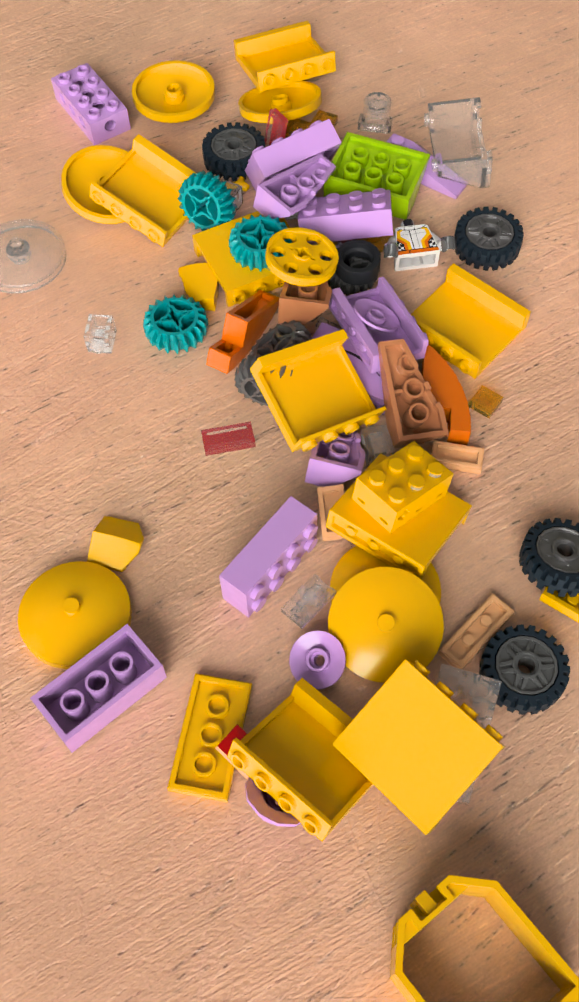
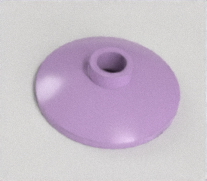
M359 299L354 304L356 315L364 322L367 328L385 332H393L398 329L400 324L398 317L385 305L371 299Z
M311 631L305 633L297 639L291 649L289 656L290 669L297 681L304 678L316 689L328 688L335 684L344 672L346 666L344 647L335 636L328 632ZM320 655L325 659L322 666H318L316 663V659Z

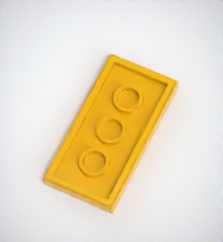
M195 673L167 787L168 791L228 802L235 767L215 748L237 724L242 729L244 728L252 683Z

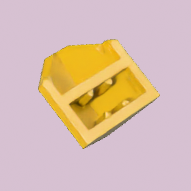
M104 516L93 530L87 562L102 565L110 570L125 571L127 565L139 554L144 541L139 523Z

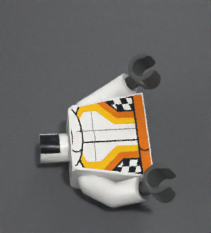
M406 219L401 222V227L395 229L394 236L390 237L384 245L383 253L384 258L394 257L395 271L438 266L440 251L446 252L448 249H456L455 237L444 236L440 238L430 231L428 225H414L413 220Z

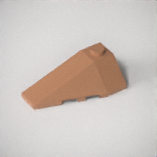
M289 268L288 272L295 273L296 270ZM316 270L309 271L313 275L321 274ZM328 281L310 287L296 286L284 282L279 297L278 323H289L295 320L305 325L329 308L332 297V289L329 287Z
M397 339L378 342L384 406L387 409L385 417L391 449L405 447L413 441L417 444H422L448 436L449 432L444 409L440 402L437 403L430 390L429 382L425 381L420 373L419 365L405 340Z

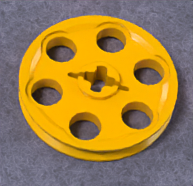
M300 227L287 228L275 233L269 239L265 253L266 264L277 278L286 283L302 287L317 286L331 279L336 271L339 259L337 248L329 238L315 230ZM284 239H291L294 243H287ZM308 241H315L318 245H311ZM278 252L284 256L276 257L272 253ZM326 256L329 257L331 260L325 261L322 260L320 257ZM292 268L296 270V272L289 273L285 271V269ZM316 270L321 274L313 275L309 271Z

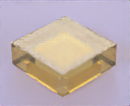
M482 385L469 401L468 406L490 419L502 403L503 396Z

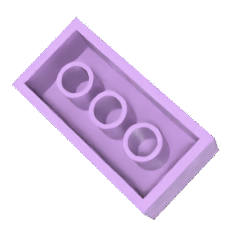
M330 119L323 122L321 120L315 121L309 126L310 128L305 130L302 128L297 129L288 138L280 137L271 143L272 145L268 147L260 146L254 149L245 169L254 190L257 192L259 184L320 153L330 161L342 143Z
M377 188L372 190V192L352 191L345 195L332 193L326 197L314 196L307 207L298 212V225L300 228L315 230L325 235L332 242L392 236L390 190ZM308 241L309 244L317 243L315 241Z
M290 496L219 575L223 599L248 618L254 611H260L266 603V597L270 592L277 591L284 581L283 577L289 571L293 572L300 564L303 554L306 551L308 553L311 552L318 541L317 513Z
M126 624L30 699L71 753H73L166 679L167 676L163 665L131 627Z

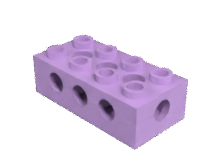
M88 63L79 65L74 69L62 72L51 78L56 100L94 146L131 130L127 108Z

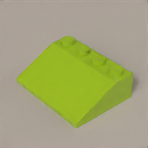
M347 132L332 160L336 168L324 183V197L332 193L345 195L352 191H361L363 193L383 188L391 192L392 216L406 220L417 197L430 154Z

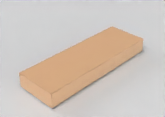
M492 593L443 645L438 655L458 672H461L513 616L515 611Z

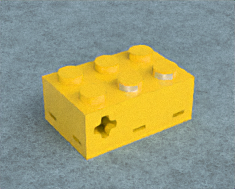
M413 441L358 476L352 500L391 534L444 497L454 473Z

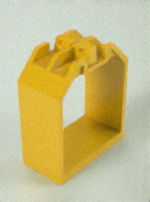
M448 875L430 894L426 890L418 894L410 904L412 909L398 919V922L393 927L390 979L407 1002L426 1001L403 973L404 945L460 895L485 898L557 985L560 991L548 1002H579L578 976L498 881Z

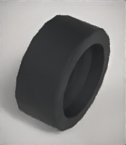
M351 240L338 248L339 259L335 271L338 278L347 284L359 286L369 284L376 279L380 270L381 254L375 245L365 240ZM352 257H362L372 264L365 268H352L345 264L344 261Z

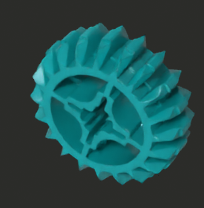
M203 170L191 174L183 181L182 186L178 190L180 193L178 200L182 202L179 208L184 209L183 216L189 218V223L195 224V229L201 228L202 231L229 222L236 215L234 211L237 206L233 203L236 198L230 194L232 189H227L225 186L226 181L221 182L220 176H213L212 171L206 173Z
M261 213L259 217L251 215L250 219L242 218L241 223L237 222L235 227L231 229L229 236L230 253L236 263H240L242 268L249 266L251 271L254 268H258L260 272L262 268L269 270L265 261L267 243L275 233L287 229L285 222H280L278 217L272 219L270 214L267 217H262ZM284 239L285 242L292 243L291 239ZM278 252L272 253L276 257L284 256Z
M174 294L172 298H167L164 295L163 301L156 299L155 305H149L143 320L145 336L151 345L156 346L159 351L165 348L167 354L171 350H175L178 354L179 350L184 349L187 352L188 347L196 348L197 342L202 343L203 336H206L208 328L206 311L202 308L200 302H195L193 297L186 299L184 294L180 298Z

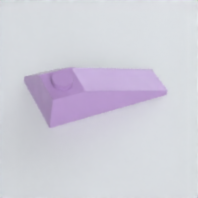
M395 133L386 141L387 143L430 154V159L421 182L422 185L455 200L466 188L467 183L421 145Z
M320 153L259 184L253 207L264 217H267L269 214L272 219L289 217L307 207L334 172L336 166Z
M355 431L346 435L343 432L338 434V438L329 443H325L324 440L317 442L318 445L312 449L305 482L325 487L339 485L360 476L366 455L364 449L361 448L360 433Z

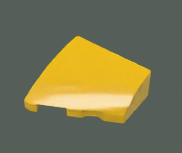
M196 263L180 267L178 274L182 279L184 290L188 297H193L195 302H200L204 310L215 311L219 295V281L208 263Z

